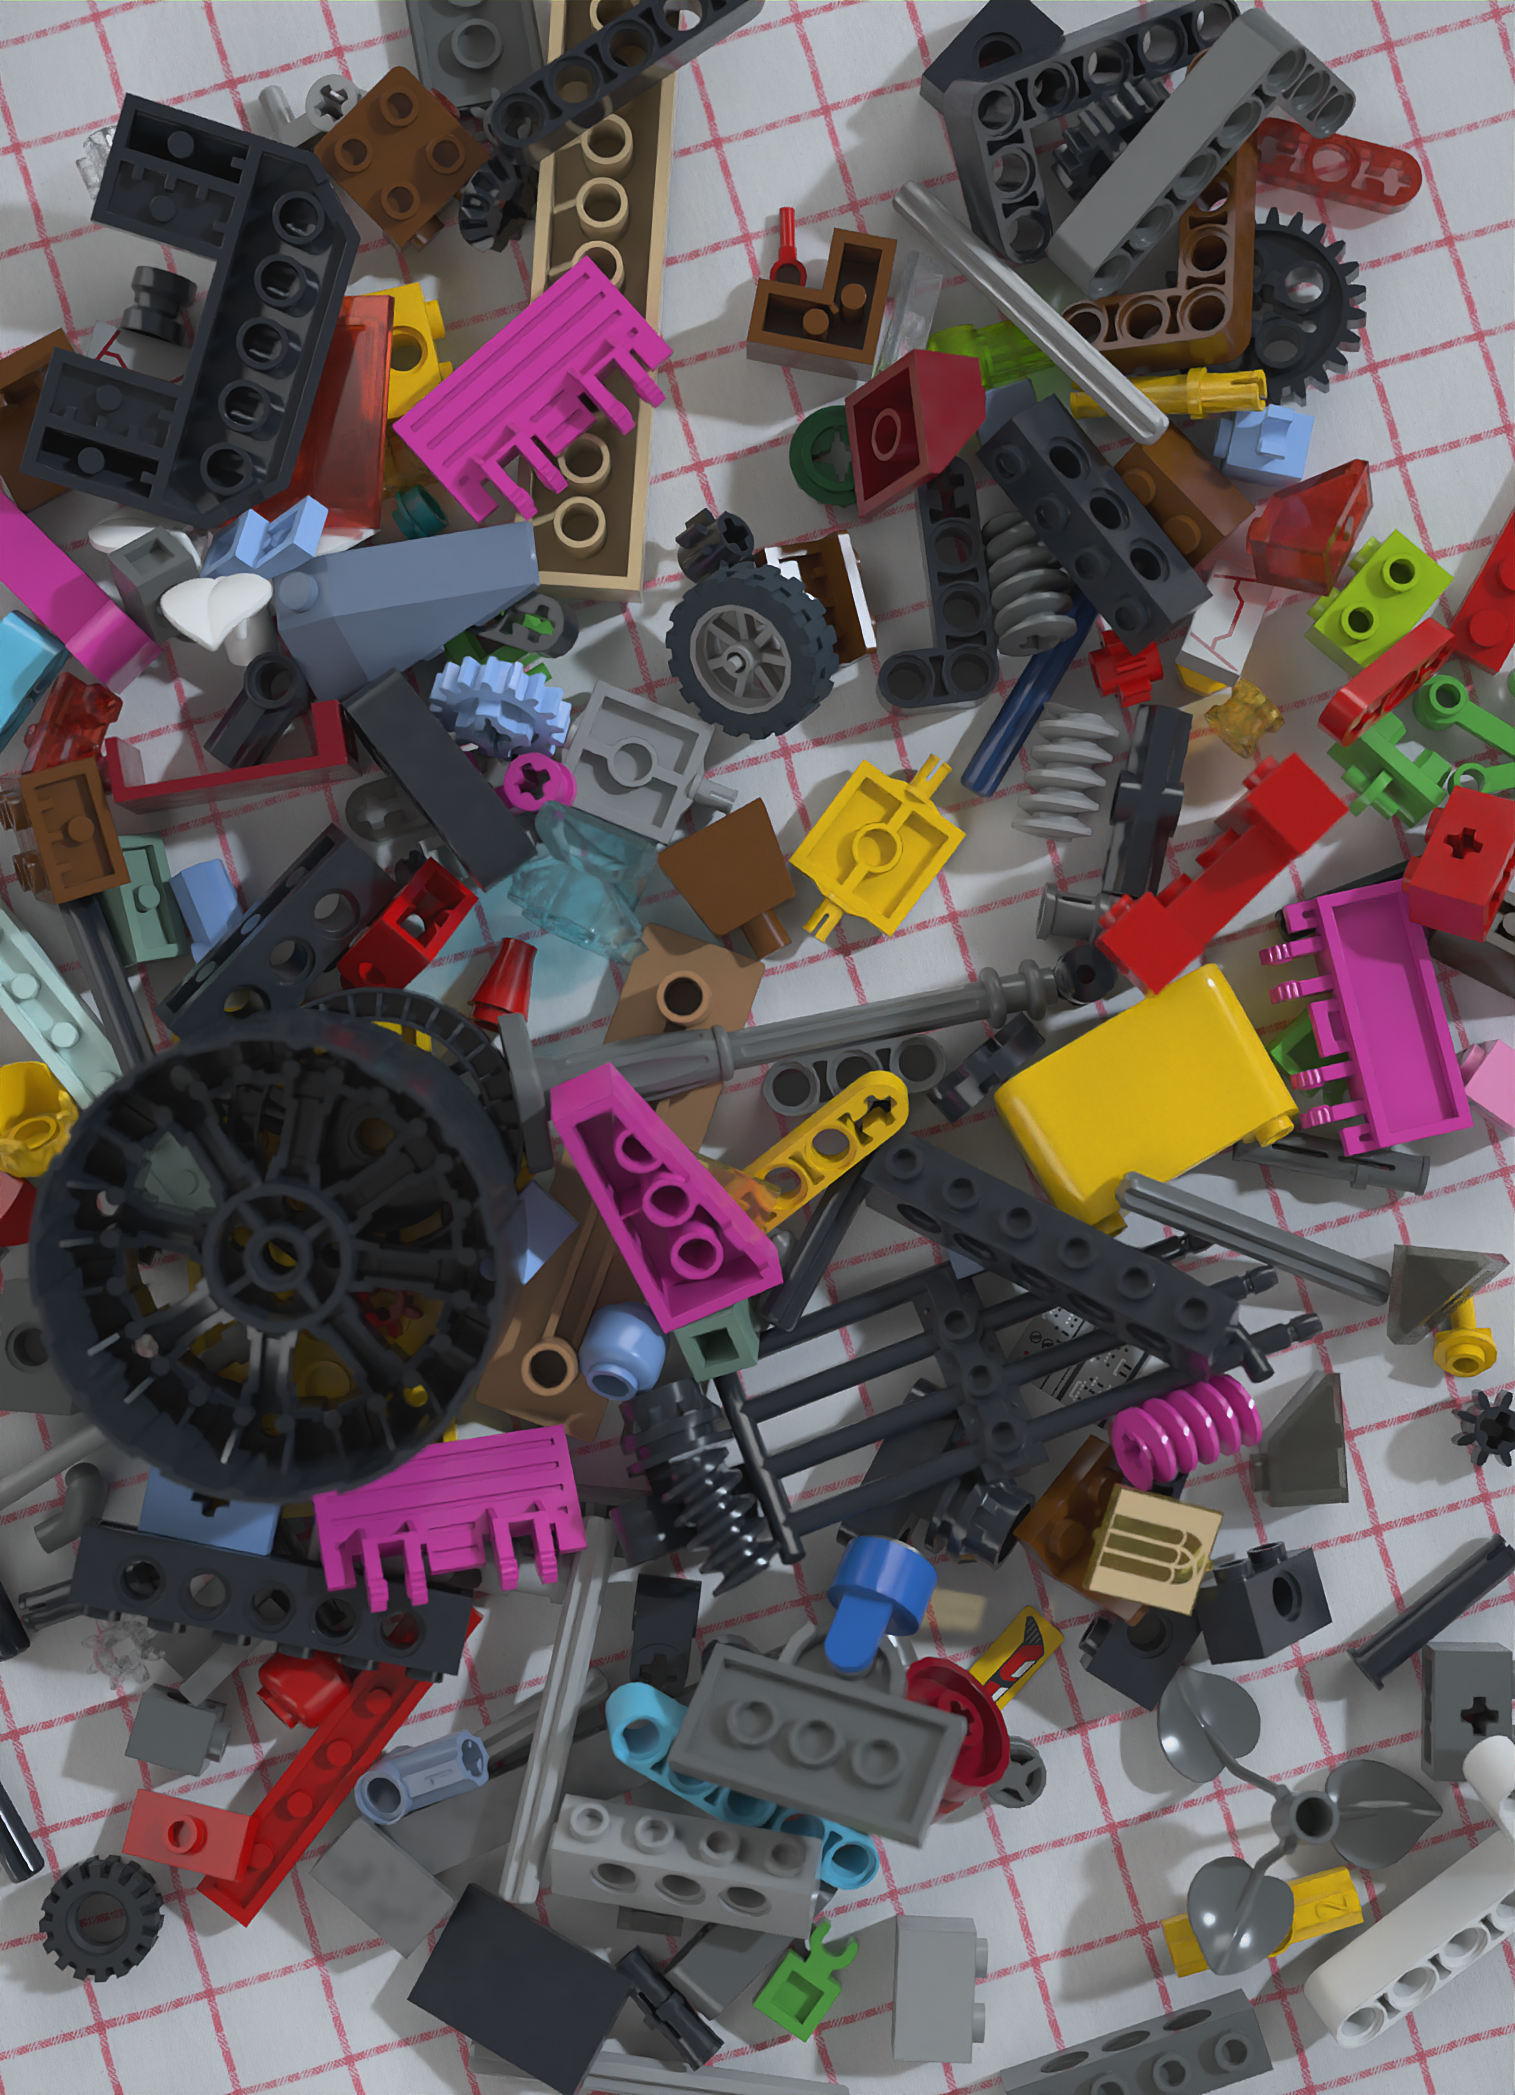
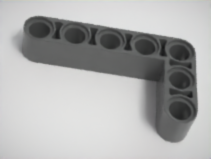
M1257 7L1247 10L1231 23L1057 229L1048 245L1049 259L1090 299L1097 300L1101 297H1108L1126 281L1276 105L1281 107L1313 137L1323 139L1337 132L1351 116L1356 103L1355 93L1264 9Z

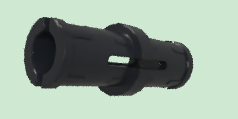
M636 1945L614 1965L638 1980L630 1997L646 2015L643 2022L651 2031L657 2028L679 2051L680 2055L694 2072L709 2061L725 2043L700 2018L686 2001L687 1998L654 1966L639 1945Z

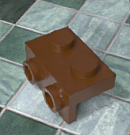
M846 529L833 531L820 540L764 548L753 555L756 568H760L765 564L780 568V575L787 579L792 576L796 577L807 586L804 592L810 599L813 600L817 597L826 610L822 615L826 625H833L836 633L837 642L832 647L833 654H839L838 669L849 667L877 652L876 621L872 612L867 608L860 580V558L852 547L850 536ZM781 666L783 677L785 678V667Z

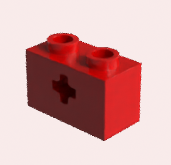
M1455 785L1445 808L1435 807L1432 811L1425 831L1424 841L1427 843V846L1421 858L1412 856L1404 872L1401 892L1409 895L1410 922L1484 943L1515 874V802Z

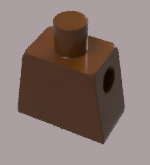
M761 797L654 856L660 871L718 942L742 930L759 961L775 954L792 943L775 910L796 899V892L766 806Z

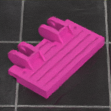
M586 255L393 424L392 428L478 525L499 508V504L483 488L489 481L519 515L528 521L538 512L534 506V501L522 487H518L503 468L520 454L536 472V476L547 489L553 490L554 493L559 494L569 484L550 460L534 444V441L539 439L556 458L597 422L596 418L581 402L586 395L621 434L626 435L636 426L632 420V415L620 401H617L601 382L617 369L634 387L633 389L636 394L655 409L666 399L665 395L632 355L636 353L645 365L654 372L673 355V351Z
M1403 878L1285 905L1282 907L1288 934L1316 928L1318 936L1268 947L1258 952L1262 966H1278L1299 958L1313 955L1315 957L1319 977L1299 982L1292 980L1277 984L1275 988L1268 990L1271 1004L1284 1003L1329 992L1333 994V999L1308 1004L1307 1008L1320 1058L1347 1052L1349 1061L1290 1075L1293 1090L1301 1089L1303 1091L1322 1087L1324 1083L1346 1079L1351 1102L1331 1107L1323 1105L1308 1109L1306 1113L1300 1114L1303 1129L1364 1116L1365 1124L1338 1130L1345 1157L1474 1126L1423 925L1409 921V895L1401 892Z
M564 1424L431 1444L408 1463L371 1484L338 1495L337 1491L315 1495L312 1498L327 1591L332 1592L356 1588L353 1563L362 1562L371 1613L387 1610L388 1590L386 1580L383 1579L380 1558L402 1555L406 1575V1593L411 1600L412 1606L428 1603L421 1552H427L430 1575L486 1567L487 1562L483 1542L491 1541L500 1589L507 1591L516 1589L518 1585L517 1580L519 1579L518 1565L514 1558L511 1537L531 1534L535 1554V1569L542 1585L558 1582V1570L551 1531L555 1530L559 1555L584 1551L588 1547Z

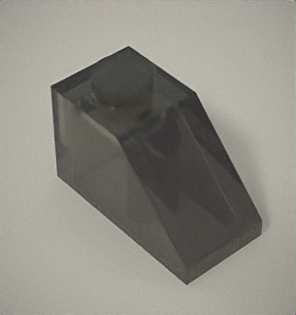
M1330 1369L1316 1370L1264 1429L1261 1441L1258 1444L1259 1453L1249 1454V1477L1252 1492H1261L1262 1501L1271 1508L1349 1503L1339 1372Z

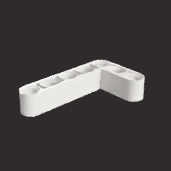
M1497 1735L1478 1743L1469 1752L1463 1765L1465 1778L1499 1827V1830L1319 1966L1306 1981L1303 1993L1307 2002L1336 2042L1343 2048H1358L1374 2040L1515 1932V1744L1506 1736Z

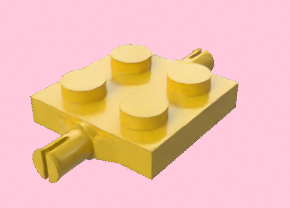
M930 754L909 784L905 781L888 777L867 760L863 759L788 860V864L813 881L822 896L825 897L806 924L802 926L811 935L824 916L827 915V920L814 936L820 942L825 943V939L845 913L866 920L884 935L891 938L967 835L942 817L932 800H930L948 773L952 771V768L943 762L930 781H927V777L940 761V758Z

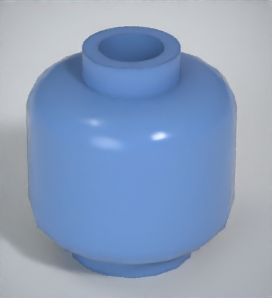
M637 1301L609 1304L598 1309L589 1323L577 1354L579 1369L586 1377L589 1387L597 1394L617 1401L629 1400L633 1396L651 1391L657 1382L670 1348L669 1333L664 1334L649 1306Z

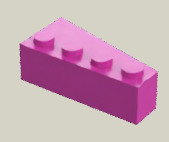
M610 1062L550 1088L552 1122L664 1334L783 1283L778 1251L773 1242Z

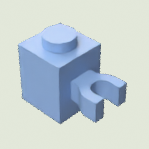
M1269 404L1263 412L1233 411L1229 420L1220 418L1212 446V456L1222 458L1219 471L1227 479L1293 491L1303 478L1315 416L1295 413V409Z

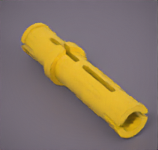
M1204 367L1191 368L1188 374L1126 377L1162 413L1191 414L1192 420L1207 419L1210 413L1232 411L1263 412L1266 406L1265 401L1259 399L1267 398V384L1263 370L1207 373V369ZM1072 381V390H1078V392H1070V408L1075 420L1111 417L1078 384Z

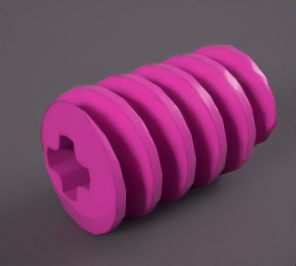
M1226 1373L1210 1378L1207 1384L1199 1382L1184 1389L1172 1391L1159 1399L1152 1398L1147 1400L1138 1408L1130 1407L1120 1411L1115 1417L1112 1427L1113 1449L1118 1465L1126 1478L1136 1488L1144 1491L1152 1489L1153 1478L1161 1483H1166L1174 1479L1176 1470L1182 1474L1190 1473L1196 1470L1198 1462L1204 1465L1217 1461L1220 1453L1225 1456L1233 1455L1239 1452L1241 1444L1249 1448L1259 1444L1262 1438L1261 1419L1250 1394L1239 1381Z

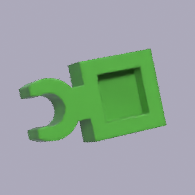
M1307 1007L1265 1047L1272 1062L1290 1082V1075L1349 1061L1347 1052L1320 1058ZM1346 1079L1324 1083L1322 1087L1306 1091L1297 1090L1303 1096L1313 1098L1322 1089L1323 1103L1331 1107L1343 1104V1095L1348 1087ZM1353 1118L1343 1121L1350 1122Z
M825 1916L820 1918L810 1931V1950L806 1956L803 1957L794 1949L788 1947L752 1999V2006L804 2043H806L842 1991V1983L830 1976L831 1972L848 1966L855 1959L859 1947L858 1939L851 1936L841 1950H827L822 1945V1940L831 1928V1920Z

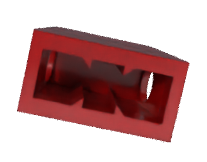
M430 856L402 886V889L393 897L382 913L369 926L363 929L348 951L337 962L338 972L341 973L340 984L343 990L363 986L404 989L433 961L479 898ZM412 913L419 916L424 924V931L417 938H413L400 927Z

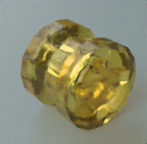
M1243 678L1231 688V698L1223 705L1214 704L1204 714L1206 722L1215 734L1233 752L1246 760L1258 750V740L1265 733L1274 734L1285 724L1283 716L1271 700L1254 684Z

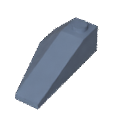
M527 521L325 554L311 558L299 567L272 578L279 634L317 700L323 702L337 699L340 703L347 700L392 667H395L402 673L421 659L430 661L445 651L443 644L472 625L482 626L540 587L533 525Z

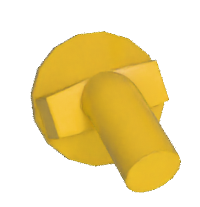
M1472 1285L1447 1287L1451 1330L1436 1333L1433 1345V1359L1438 1367L1454 1376L1463 1378L1474 1377L1491 1368L1497 1361V1346L1494 1343L1491 1328H1477Z

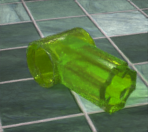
M1005 320L978 329L975 324L958 325L931 334L921 342L923 350L978 357L982 385L985 391L991 390L993 384L1056 366V363L1011 320Z

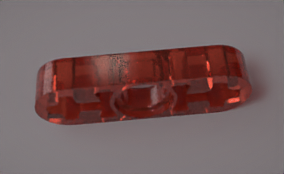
M1267 117L1258 126L1257 145H1261L1265 137L1269 136L1277 139L1276 149L1283 153L1295 155L1299 148V143L1308 145V148L1301 159L1299 173L1290 170L1296 158L1277 155L1272 164H1267L1261 161L1262 151L1257 148L1256 181L1381 214H1395L1403 211L1410 205L1421 188V167L1417 160L1405 151L1334 133L1327 138L1318 139L1313 137L1299 123L1276 117ZM1324 150L1338 152L1346 161V176L1336 182L1322 180L1313 169L1314 156ZM1361 159L1369 161V165L1363 174L1383 177L1388 168H1393L1398 171L1397 180L1407 185V187H1399L1394 196H1389L1383 193L1385 186L1381 180L1365 177L1360 185V189L1354 188L1351 185L1360 171Z

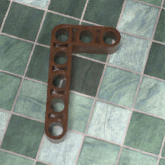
M1210 48L1202 50L1195 56L1191 64L1187 66L1185 78L1198 64L1196 61L1202 59ZM1258 127L1181 215L1178 283L1176 288L1101 297L1097 300H1081L1070 304L1060 313V316L1086 340L1092 335L1100 333L1091 345L1123 376L1224 364L1235 360L1243 354L1249 345L1252 332ZM1226 199L1224 204L1218 209L1209 211L1215 203ZM1226 257L1216 269L1207 271L1214 261ZM1224 317L1217 327L1205 332L1210 322L1216 318ZM1161 325L1156 334L1150 338L1143 339L1151 328Z

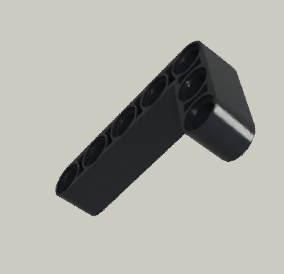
M766 0L641 1L503 93L495 101L490 112V124L499 154L507 162L517 166H531L542 161L753 20L762 11ZM679 10H689L700 18L699 23L689 30L674 29L666 21L672 13ZM625 46H636L646 53L645 59L633 67L619 65L612 58L620 48ZM573 81H581L593 89L591 95L579 103L564 101L559 96V93L566 84ZM519 117H528L539 124L536 132L526 139L509 137L505 133L507 125Z
M1153 0L965 74L953 81L944 95L943 115L972 232L999 258L1024 265L1035 263L1043 258L1048 251V245L1053 237V225L1030 129L1086 107L1093 101L1098 102L1100 96L1104 93H1107L1110 97L1116 95L1123 83L1129 82L1133 87H1136L1144 78H1149L1151 81L1190 65L1198 53L1212 47L1231 23L1241 15L1237 3L1234 0ZM1203 11V24L1198 32L1197 20L1200 12ZM1149 31L1150 45L1146 53H1144L1143 42L1145 35ZM1095 52L1097 64L1095 71L1090 76L1089 61ZM1041 73L1043 85L1041 92L1035 98L1033 86L1035 79ZM986 94L988 108L985 116L980 121L978 106L980 100ZM1001 157L1003 170L997 182H994L993 170L996 162ZM1014 220H1017L1018 230L1016 237L1009 244L1008 232Z

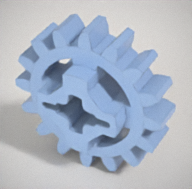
M470 656L464 657L461 667L448 662L445 665L443 674L437 673L429 702H431L430 711L437 719H440L439 722L448 733H456L455 742L457 745L462 746L472 743L478 746L479 755L502 758L508 762H511L513 754L523 755L539 752L548 757L553 756L556 746L562 747L571 719L569 715L572 707L571 703L561 701L564 691L560 687L544 686L546 675L538 673L528 676L522 673L523 664L498 661L496 657L491 656L488 658L487 665H480Z

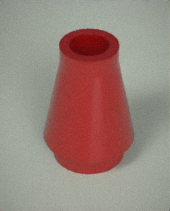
M501 938L496 954L467 1001V1004L472 1008L469 1015L470 1020L482 1029L499 1034L497 1016L519 1012L524 1016L525 1022H528L533 967L538 951L535 946L514 938Z

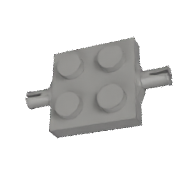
M599 679L596 682L586 709L574 720L573 724H569L564 744L561 747L563 748L562 764L571 770L577 783L576 798L570 808L667 847L671 843L681 816L692 806L694 801L728 815L732 810L733 804L711 796V794L735 803L738 790L730 789L703 778L704 759L716 732L715 726Z

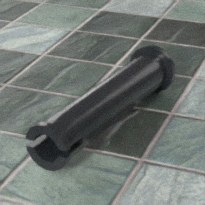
M1499 1533L1494 1534L1489 1542L1360 1648L1355 1650L1350 1646L1346 1650L1355 1665L1377 1690L1380 1691L1384 1688L1382 1683L1384 1678L1515 1571V1550L1510 1544L1506 1547L1505 1543L1507 1542Z

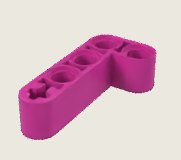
M0 490V581L65 643L64 646L94 676L120 695L163 651L162 647L157 645L104 590Z

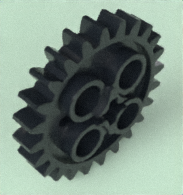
M1271 207L1265 223L1257 224L1255 220L1254 265L1260 268L1261 273L1253 280L1252 311L1259 312L1263 304L1267 303L1273 305V312H1266L1262 320L1252 318V332L1249 345L1243 354L1235 360L1224 364L1193 368L1206 367L1207 373L1263 370L1266 377L1267 398L1259 399H1268L1270 404L1282 406L1283 396L1291 394L1299 406L1305 407L1306 387L1310 384L1324 394L1329 392L1330 382L1326 373L1327 369L1342 375L1348 372V361L1340 351L1359 352L1361 338L1350 330L1366 327L1367 319L1366 311L1353 307L1366 301V286L1358 284L1348 285L1359 276L1358 261L1339 264L1346 254V243L1340 240L1325 247L1327 225L1324 223L1316 226L1309 234L1303 232V213L1301 212L1295 214L1288 226L1279 224L1277 207ZM1226 257L1214 261L1207 271L1216 269ZM1177 271L1166 272L1165 280L1168 288L1177 287ZM1303 282L1312 283L1321 291L1318 298L1308 303H1298L1292 300L1287 293L1293 286ZM1224 317L1214 319L1208 326L1215 321L1223 320ZM1314 324L1316 330L1311 333L1306 332L1299 325ZM1279 340L1288 341L1298 349L1294 357L1284 362L1272 361L1263 352L1268 345ZM1191 368L1180 369V375L1188 374Z

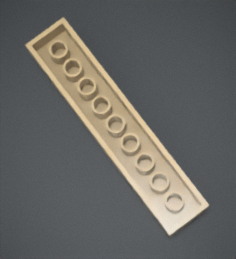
M552 0L547 64L643 0ZM683 10L674 12L668 17L666 22L672 28L682 30ZM625 46L620 48L612 59L624 67H633L645 59L646 53L636 46ZM679 69L540 161L530 304L587 255L653 330L661 336ZM573 81L566 84L560 90L559 96L569 103H579L586 100L591 95L593 89L586 83ZM634 353L632 357L657 384L658 368L652 372ZM616 369L601 383L630 412L632 420L636 425L626 435L621 434L586 395L581 402L596 418L597 422L556 458L539 439L534 441V444L569 484L559 494L547 489L536 476V472L519 454L517 486L522 487L534 501V506L538 511L527 521L533 525L540 587L534 591L549 597L642 603L655 409L636 394L633 389L634 387ZM515 510L514 523L526 521Z

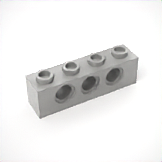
M565 1794L550 1847L552 1893L809 1940L820 1887L823 1839Z

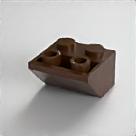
M1168 418L1169 426L1157 442L1151 446L1136 442L1113 468L1195 571L1249 518L1256 508Z

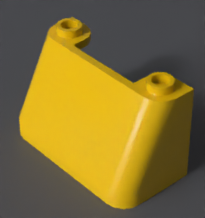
M1215 963L1206 964L1169 984L1157 997L1152 999L1145 998L1020 1072L1004 1083L995 1092L993 1097L1000 1122L1052 1206L1113 1238L1121 1234L1128 1227L1124 1218L1131 1212L1123 1209L1115 1199L1116 1188L1125 1173L1134 1171L1167 1184L1241 1139L1245 1144L1257 1140L1261 1147H1267L1279 1141L1295 1128L1292 1120L1297 1118L1299 1113L1296 1103L1235 993Z

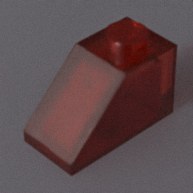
M1354 459L1273 493L1261 518L1255 517L1252 520L1246 537V552L1253 557L1257 583L1329 597L1374 506L1369 461Z

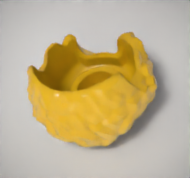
M16 1061L0 1067V1171L19 1178L40 1177L45 1174L52 1157L62 1151L71 1135L67 1131L80 1115L78 1103L46 1063Z

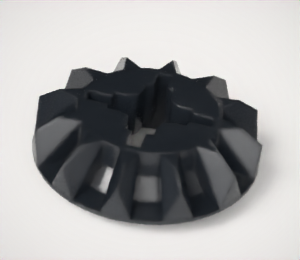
M500 154L493 156L481 165L467 184L459 206L458 224L463 239L483 253L489 249L501 253L507 247L509 239L520 241L522 227L526 221L535 220L531 211L533 205L537 203L538 189L536 186L539 182V171L532 165L517 166L509 163ZM496 199L501 202L503 199L506 200L501 210L494 205Z

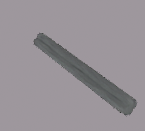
M1137 1172L1125 1173L1116 1188L1115 1199L1123 1209L1262 1263L1272 1265L1275 1268L1368 1304L1382 1306L1387 1303L1389 1294L1394 1291L1395 1280L1393 1277H1390L1387 1270Z

